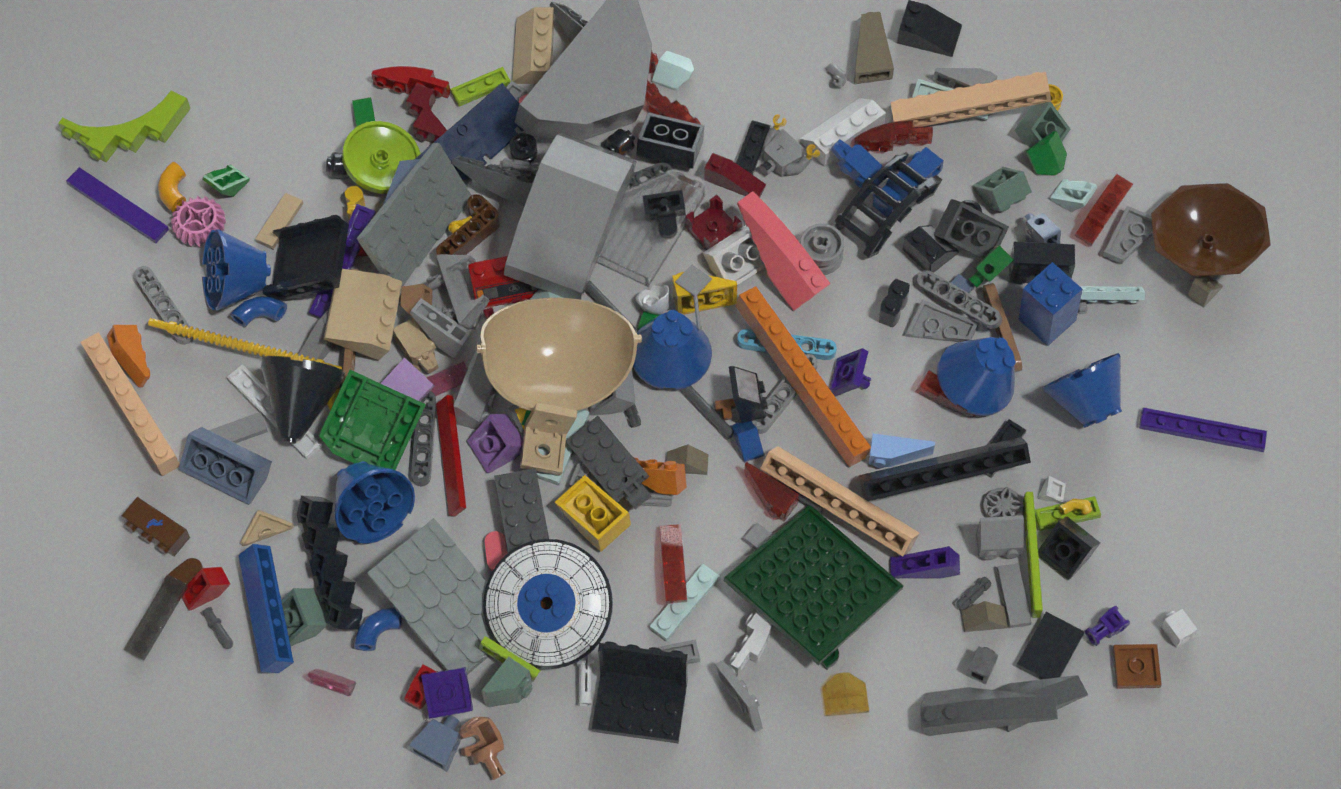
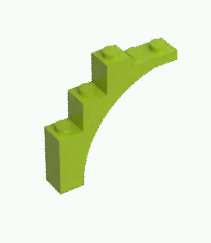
M171 90L152 110L122 124L90 127L78 125L63 117L58 124L61 133L66 138L77 140L81 145L88 148L89 155L93 159H100L107 163L119 146L126 151L131 150L136 153L148 136L155 141L159 140L166 143L191 108L186 97Z

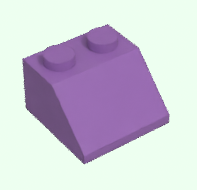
M490 414L467 442L486 472L491 473L520 455L523 438L507 414Z

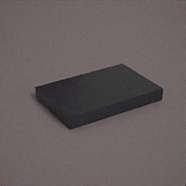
M1046 611L1016 667L1040 680L1061 677L1085 631Z

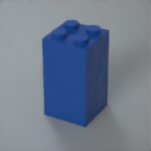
M1052 262L1023 288L1019 321L1043 343L1049 346L1077 320L1083 289Z

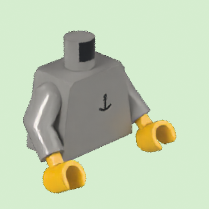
M776 114L773 117L775 125L771 126L762 148L764 163L760 166V169L765 175L770 174L773 170L779 176L801 173L810 164L812 157L817 158L820 156V151L817 149L812 153L816 147L814 144L808 145L805 149L784 129L779 130L780 127L786 125L787 120L783 118L782 122L778 124L780 115Z

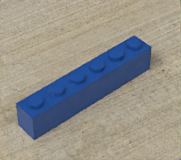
M252 544L238 556L261 672L280 673L293 664L294 661L271 546Z

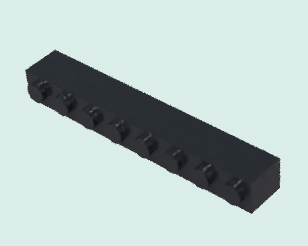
M1022 437L866 473L859 475L863 496L868 502L1031 463L1027 442Z

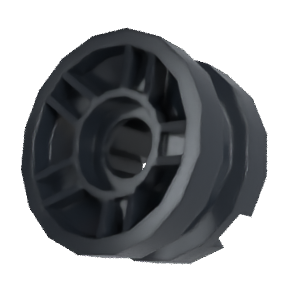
M520 133L510 140V153L513 160L529 161L531 163L536 159L538 154L537 143L532 135Z

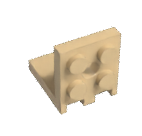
M536 402L525 422L520 468H536V471L561 475L566 436L577 418L578 410ZM538 448H546L548 455L540 454Z

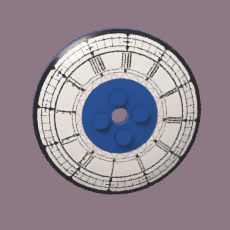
M539 539L516 547L506 554L495 566L485 587L483 611L488 631L497 644L538 669H558L580 661L599 645L611 621L613 596L605 571L587 551L567 541ZM545 597H550L553 605L550 609L545 610L541 606V601Z

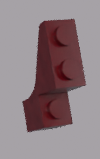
M416 84L406 100L408 112L417 117L413 124L414 136L420 141L434 143L447 129L431 111L436 101L434 90Z

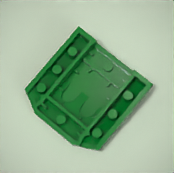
M349 370L319 437L333 454L352 463L364 461L371 465L396 470L426 404L353 370Z

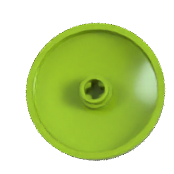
M371 121L357 126L349 133L342 149V162L347 174L357 185L374 193L388 194L399 162L414 160L420 155V150L413 137L401 127L389 122Z

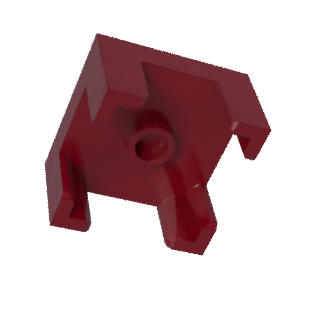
M718 195L712 197L709 200V208L695 218L694 211L685 216V228L705 250H708L741 229L742 221L736 215L733 221L723 210V201Z

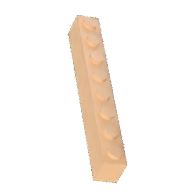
M1035 72L1031 75L1015 76L1011 79L995 80L990 83H979L965 88L958 87L954 90L938 91L929 95H918L914 98L898 99L891 102V108L897 132L1051 102L1046 72Z
M99 332L81 341L86 355L161 476L178 468L180 464L176 455Z
M779 446L768 452L760 468L901 556H904L912 549L920 534Z

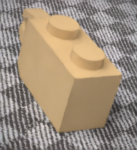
M414 318L393 329L395 340L411 364L418 367L422 366L428 374L439 368L434 353L436 346L430 338L427 339L425 336L426 332Z

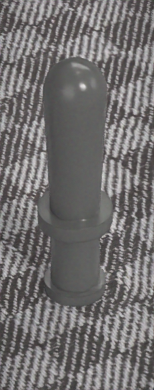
M212 607L206 608L202 613L208 619L209 627L214 629L223 647L231 649L233 641L221 625V619L215 616Z

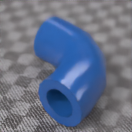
M254 297L242 302L232 311L230 316L243 327H247L253 319L261 316L279 321L287 310V304L272 297Z
M395 608L381 609L371 614L360 625L354 647L361 651L375 650L377 639L381 633L390 629H401L402 616Z

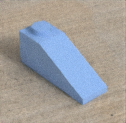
M873 433L869 465H873L876 468L892 467L932 455L935 442Z

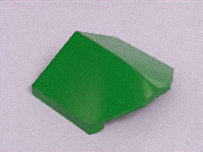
M1053 131L1025 151L1035 174L1057 175L1064 170L1067 152L1057 131Z
M227 165L226 168L211 171L203 176V180L218 192L232 197L250 181L248 176L233 165Z

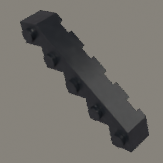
M301 495L296 516L298 523L303 525L304 533H302L305 549L310 551L312 558L309 560L312 575L316 576L319 585L316 589L320 603H324L326 613L323 614L325 622L337 629L358 630L362 620L363 609L351 603L356 582L344 576L348 555L336 549L340 538V530L329 523L333 502L323 497Z

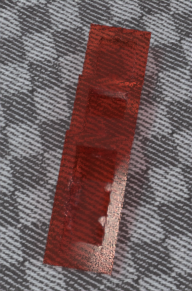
M681 524L660 526L666 604L687 602Z

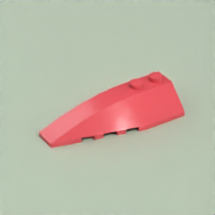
M753 191L737 202L745 224L749 227L752 234L751 238L758 248L762 263L764 262L768 271L767 275L770 281L793 311L831 284L791 231Z

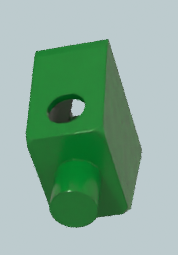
M996 245L974 266L976 272L969 278V281L976 288L984 280L991 282L1014 259L1000 245ZM989 264L991 271L986 273L984 268Z

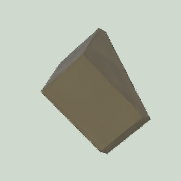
M1201 276L1195 278L1192 282L1188 296L1204 308L1223 286L1210 276Z
M687 444L667 451L666 461H676V463L684 464L685 474L707 475L709 454Z
M983 601L961 611L964 632L1004 629L1008 627L1004 606Z

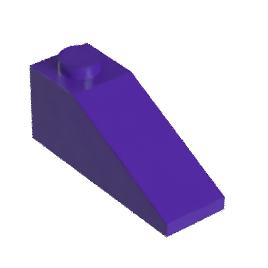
M950 546L905 554L904 556L890 557L891 575L895 579L946 578L960 575V555Z

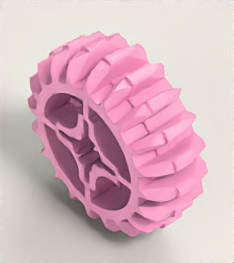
M197 196L195 200L190 197L188 202L182 200L183 206H177V211L173 212V218L171 219L173 232L178 239H181L184 244L188 242L191 247L195 243L199 248L201 243L205 244L211 230L219 229L224 231V224H226L224 210L214 199L209 200L206 196L203 199Z

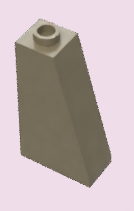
M868 12L861 14L854 83L861 84L893 79L894 66L881 13Z

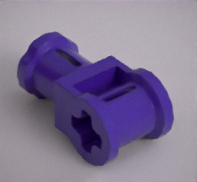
M1113 606L1099 618L1097 625L1085 630L1088 640L1093 645H1099L1100 640L1106 636L1111 638L1129 626L1130 621L1125 620L1119 613L1117 606Z

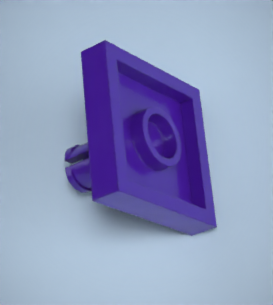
M861 348L837 358L829 388L835 397L859 387L867 389L870 386L871 378L863 374L869 351Z
M466 667L421 675L429 719L473 711Z

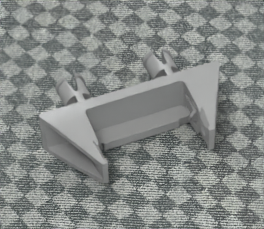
M436 255L441 272L426 279L430 283L428 287L435 290L444 283L446 284L452 306L442 311V313L451 319L457 317L458 323L469 330L489 302V299L484 295L476 300H471L464 277L461 274V271L466 269L467 265L476 262V259L470 255Z

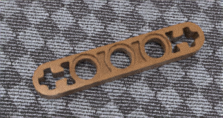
M994 283L983 285V295L986 304L997 309L1002 317L1001 325L995 328L998 338H1004L1012 349L1016 361L1015 372L1022 371L1021 357ZM995 315L994 317H991V319L994 321L996 320Z

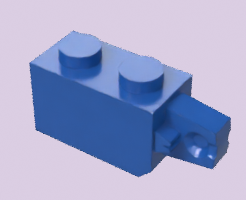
M839 139L830 149L839 161L836 164L840 167L841 171L849 175L860 188H863L862 185L867 178H872L883 167L861 145L850 147Z

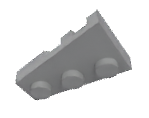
M1127 206L1103 256L1122 264L1153 235L1151 215Z
M723 660L716 663L719 678L732 698H736L744 716L749 714L752 723L751 727L755 733L763 729L757 708L760 706L757 698L753 694L750 696L746 684L743 680L739 681L736 678L737 674L731 665L728 667Z

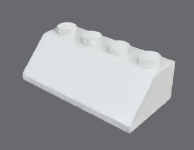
M859 98L800 138V142L806 148L808 145L814 144L816 147L812 153L817 149L820 151V156L816 159L825 167L837 159L830 149L839 139L850 147L857 145L884 126L886 113L874 100Z
M746 225L703 252L710 269L717 277L737 281V285L765 268L764 262L762 263L758 248L751 238L752 234L749 227Z

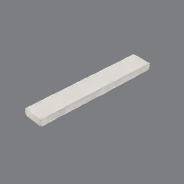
M242 364L227 376L228 380L278 430L267 388ZM307 431L301 441H296V444H292L306 459L323 447L309 431Z

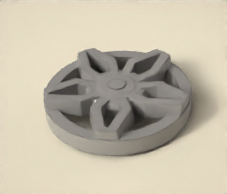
M996 488L986 495L983 510L987 518L1000 515L1004 517L1008 514L1013 516L1012 511L1019 510L1017 516H1020L1023 512V502L1021 497L1011 488ZM1005 493H1008V498H1004ZM1011 495L1015 497L1016 500H1011ZM987 502H989L992 505V508L989 511L987 508Z

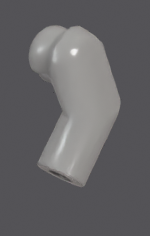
M833 62L830 63L826 70L834 75V86L841 88L846 83V73Z

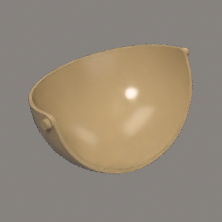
M539 298L509 305L491 315L482 326L480 345H476V352L481 353L484 370L493 387L511 403L532 411L536 402L581 410L607 398L624 382L633 367L637 345L642 342L641 334L637 335L632 324L624 316L606 306L572 298Z

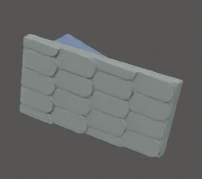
M433 143L421 159L399 162L383 206L357 237L358 242L380 274L402 281L401 287L405 285L415 268L421 265L436 241L442 238L449 224L458 218L467 205L468 198L471 196V193L467 190L468 188L461 177H459L458 172L453 164H451L440 143Z
M433 518L369 570L367 574L445 670L466 667L468 675L490 656L479 649L484 636L494 641L488 631L483 611V599L487 582Z

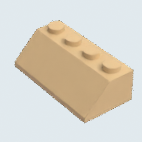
M534 7L516 19L512 80L516 84H537L552 66L555 23L553 7Z

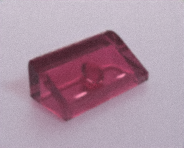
M461 361L427 376L426 378L435 385L431 391L437 396L462 385L468 369L465 362Z
M314 669L308 673L311 684L346 696L352 695L356 682L321 669Z

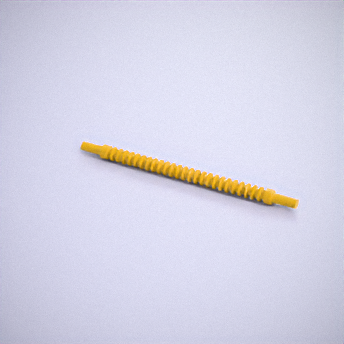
M152 318L148 321V326L167 330L170 334L176 333L178 336L182 334L183 337L187 335L189 339L191 337L194 340L198 338L199 341L204 340L205 343L209 341L210 344L215 342V345L220 344L221 347L226 345V348L231 347L233 350L237 348V351L242 349L244 353L246 351L249 354L253 352L254 355L259 354L260 357L263 355L291 357V360L298 361L305 359L328 364L343 370V367L325 363L322 359L315 360L314 357L309 359V356L304 358L303 354L298 356V353H295L293 355V352L287 353V350L282 352L281 349L277 351L275 347L271 349L270 346L265 348V345L260 346L259 343L254 345V342L249 343L248 340L243 342V339H240L238 341L236 337L234 339L231 336L227 338L226 335L221 336L220 333L216 335L215 332L210 333L209 330L205 332L204 329H201L199 331V328L194 329L193 326L188 328V325L183 327L181 323L178 325L177 322L173 321L168 323Z

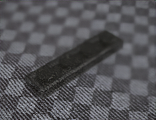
M170 575L166 577L125 646L124 650L143 661L146 659L188 588L186 583Z

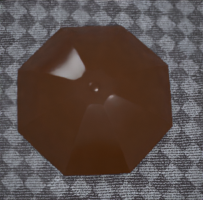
M1229 183L1182 185L1151 213L1155 251L1191 276L1241 274L1271 246L1265 207Z

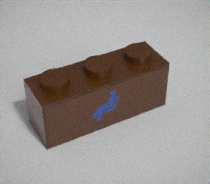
M139 497L121 515L125 522L124 526L132 533L138 532L145 542L149 544L153 542L157 545V549L165 555L169 553L175 557L190 539L187 529Z

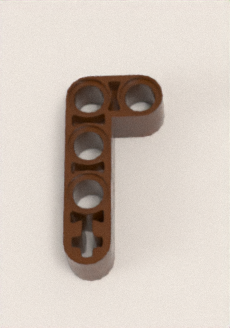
M471 195L467 203L469 215L472 218L438 245L436 249L437 255H467L499 228L498 210L482 195Z

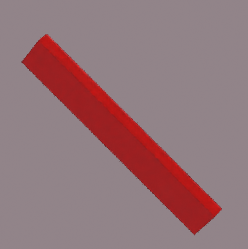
M446 395L436 403L448 512L449 516L455 517L466 509V499L454 411V398L451 395Z

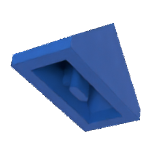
M752 421L730 425L734 431V438L744 462L764 456L757 427Z

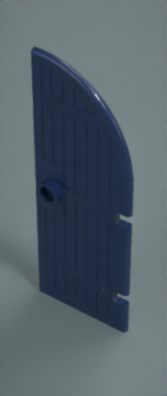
M501 83L434 143H440L451 164L452 159L459 155L483 161L485 166L487 162L483 157L487 155L491 160L510 143V140L518 134L514 130L516 127L522 132L524 131L515 123L520 103L505 85ZM431 145L415 159H421ZM454 166L462 180L470 178Z

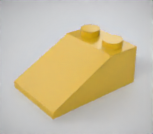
M680 272L672 275L673 299L676 311L683 315L695 313L693 295L675 283L684 273ZM708 275L712 280L697 295L699 312L735 305L737 303V281Z
M586 475L555 501V505L586 540L600 552L631 525L629 512Z

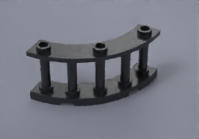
M907 152L895 155L872 178H867L862 185L863 188L853 198L845 211L840 213L835 219V228L838 230L846 228L865 243L866 248L863 254L868 258L880 252L892 234L890 229L897 221L901 223L912 211L910 207L916 202L920 204L933 196L943 180L937 175L925 178L905 163L909 156ZM901 169L921 185L912 187L896 175L895 172ZM888 178L906 191L908 196L903 201H897L878 185ZM871 192L893 207V212L888 218H882L863 203ZM857 209L878 224L879 229L874 236L870 237L850 222Z

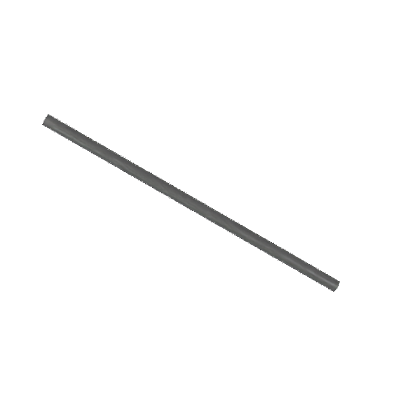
M589 280L585 290L595 301L624 316ZM692 386L681 389L727 439L734 436L733 429Z

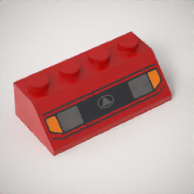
M508 256L474 262L468 265L475 300L482 295L489 299L485 308L512 303L513 299L520 296L523 301L529 300L539 288L504 275Z

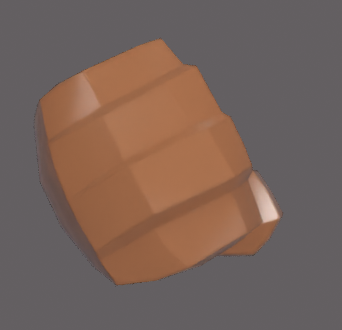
M473 717L463 724L459 729L460 739L475 737L476 744L463 748L461 750L462 756L472 757L474 765L485 762L493 780L506 774L497 758V753L504 750V744L494 722L489 717Z

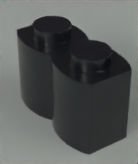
M899 279L891 282L888 295L881 303L879 323L892 328L898 323L901 310L904 309L908 301L909 283Z

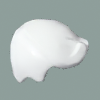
M653 285L650 290H642L636 296L639 306L651 314L666 312L671 300L669 287L667 285Z

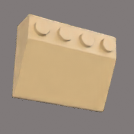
M342 269L340 286L333 289L324 340L380 360L390 351L402 281L384 274Z

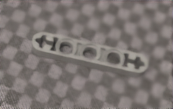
M147 266L138 267L134 273L135 279L162 321L168 322L170 317L178 316L177 324L181 323L183 327L188 325V328H190L153 271ZM141 275H147L149 282L146 283L145 279L141 277ZM152 287L159 288L156 294L149 293ZM163 301L169 302L168 307L165 309L158 307ZM176 333L172 334L181 345L189 344L193 340V337L189 339L187 336L183 337L182 335L178 336Z
M923 271L918 275L917 282L924 291L987 328L995 329L1001 325L1002 317L997 309L931 271ZM930 278L931 282L935 284L934 287L928 282L924 283L923 280ZM941 286L948 287L947 293L942 295L938 293V289ZM958 295L965 297L961 304L954 303V299ZM973 305H980L981 310L978 313L973 314L970 312ZM985 312H986L987 315H989L990 317H994V315H995L996 320H995V321H994V320L989 321L988 317L985 316Z
M805 354L809 361L812 362L814 368L817 369L816 357L812 354ZM786 377L783 378L767 398L768 406L776 405L778 410L771 413L765 409L766 418L764 419V426H757V421L761 422L763 419L752 421L757 427L759 434L766 433L797 395ZM787 390L790 392V396L783 398L779 395V392Z

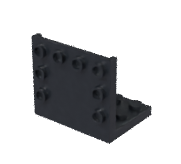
M611 641L599 643L600 681L592 732L679 744L688 684V654L678 650L666 652L656 647L643 649L633 644L621 646Z

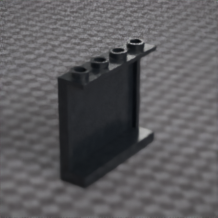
M331 215L330 217L314 219L313 221L273 230L272 233L280 238L273 284L264 286L262 293L267 297L282 301L339 288L349 224L340 216Z

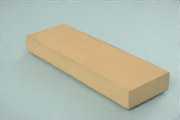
M285 193L255 238L256 242L274 250L280 238L272 233L273 230L288 227L302 207L303 200Z

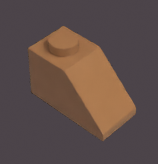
M424 284L401 287V295L399 297L401 307L410 314L420 298L432 305L433 290Z

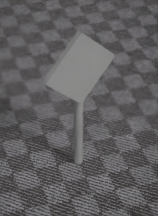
M691 264L675 283L693 295L697 329L700 330L701 323L697 295L712 278Z

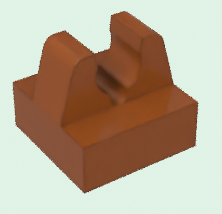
M733 398L718 400L714 402V409L716 412L721 411L724 420H730L732 418L731 409H736Z

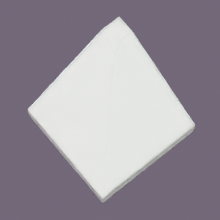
M1048 476L1038 498L1063 503L1066 484Z

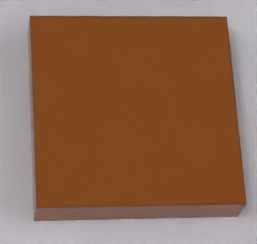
M1123 644L1113 646L1117 689L1161 688L1157 644Z

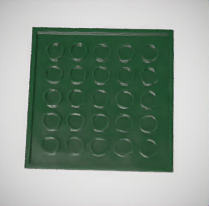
M810 505L804 508L728 573L723 580L818 666L904 587Z

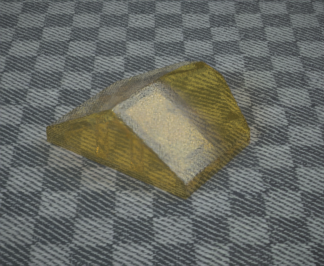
M838 673L822 687L826 717L869 712L866 683L851 673Z

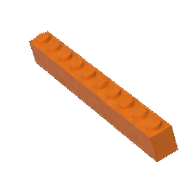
M755 286L739 294L735 307L847 465L851 467L864 460L871 446L758 288Z

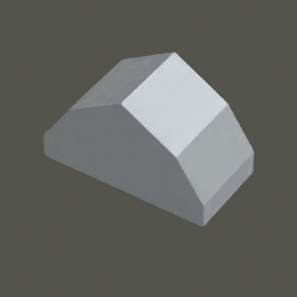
M606 0L519 104L515 123L537 138L554 139L557 134L565 133L578 139L586 140L636 122L645 102L652 50L651 39L638 0Z
M565 133L557 134L540 162L517 225L505 264L504 275L563 298L581 300L632 179L637 160Z

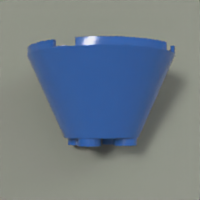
M219 229L209 232L204 246L202 265H206V277H202L205 299L211 310L218 311L257 292L263 291L264 286H266V277H269L271 274V267L266 263V251H261Z
M670 310L663 313L637 331V335L641 334L642 342L637 345L633 368L646 383L660 389L664 387L678 390L695 384L708 371L712 358L710 341L702 329L698 330L694 322L678 311Z
M988 337L962 341L951 345L944 351L937 365V377L942 391L954 405H960L967 409V412L979 416L993 415L1002 411L1013 397L1016 361L1012 349L1004 338Z
M1119 353L1093 362L1084 369L1075 370L1045 385L1043 390L1083 424L1084 428L1106 420L1108 416L1122 412L1121 356Z
M364 461L341 469L337 474L335 522L340 532L347 539L356 540L358 543H373L391 536L404 525L402 522L408 513L411 514L415 503L414 488L404 474L393 469L371 465Z

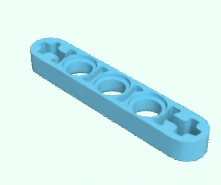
M743 329L738 333L737 343L740 348L767 352L759 339L757 344H755V337L757 336L752 329ZM791 335L804 354H812L816 359L831 360L836 355L837 346L832 340ZM745 336L749 337L748 342H744ZM809 343L813 348L810 351H805L801 346ZM816 345H819L818 352H816ZM826 347H830L829 353L825 352Z

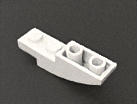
M758 611L755 614L751 613L748 617L746 625L747 634L749 635L744 638L741 644L743 647L740 652H735L730 660L737 676H739L749 659L758 663L768 644L772 624Z

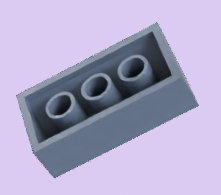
M200 427L188 434L178 470L249 505L267 480L272 461Z

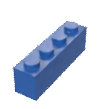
M925 147L921 152L917 151L907 165L923 177L931 178L942 171L944 160ZM901 169L896 174L912 187L921 185ZM890 179L887 180L886 185L882 188L897 201H903L908 196L906 191ZM873 194V207L888 218L893 212V207L876 194Z

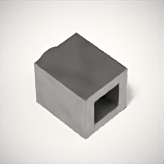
M978 646L966 676L987 684L996 664L998 654H995L988 647L982 648Z

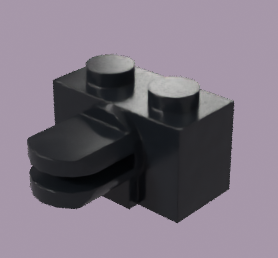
M676 190L644 195L643 203L646 221L657 220L660 236L664 239L674 238L678 232L676 217L686 215L683 191Z

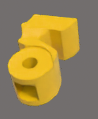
M350 186L345 190L349 220L356 204L365 206L363 192L357 186Z

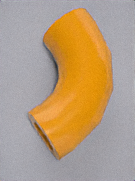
M171 162L160 175L158 184L160 199L171 212L177 211V206H183L182 200L186 202V198L178 190V184L186 177V174L176 162Z

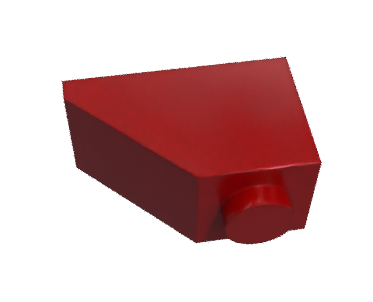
M222 567L202 568L180 594L188 611L220 597L230 586V582Z

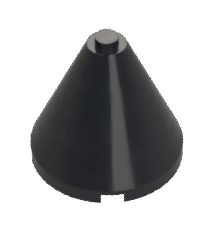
M265 356L262 358V373L280 437L284 438V442L296 444V441L302 440L343 382L345 372L342 369L305 359L303 361L291 360V357Z

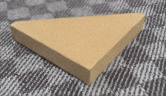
M258 510L240 542L241 546L245 547L291 530L294 525L291 522Z

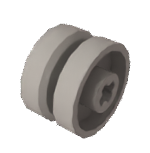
M815 224L808 227L801 236L800 244L824 275L835 272L843 260L844 237L837 228L829 224Z

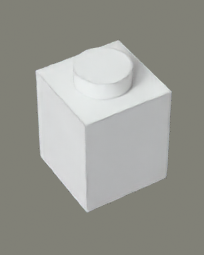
M1183 609L1178 612L1171 611L1164 617L1165 620L1161 626L1176 648L1194 638L1198 630Z

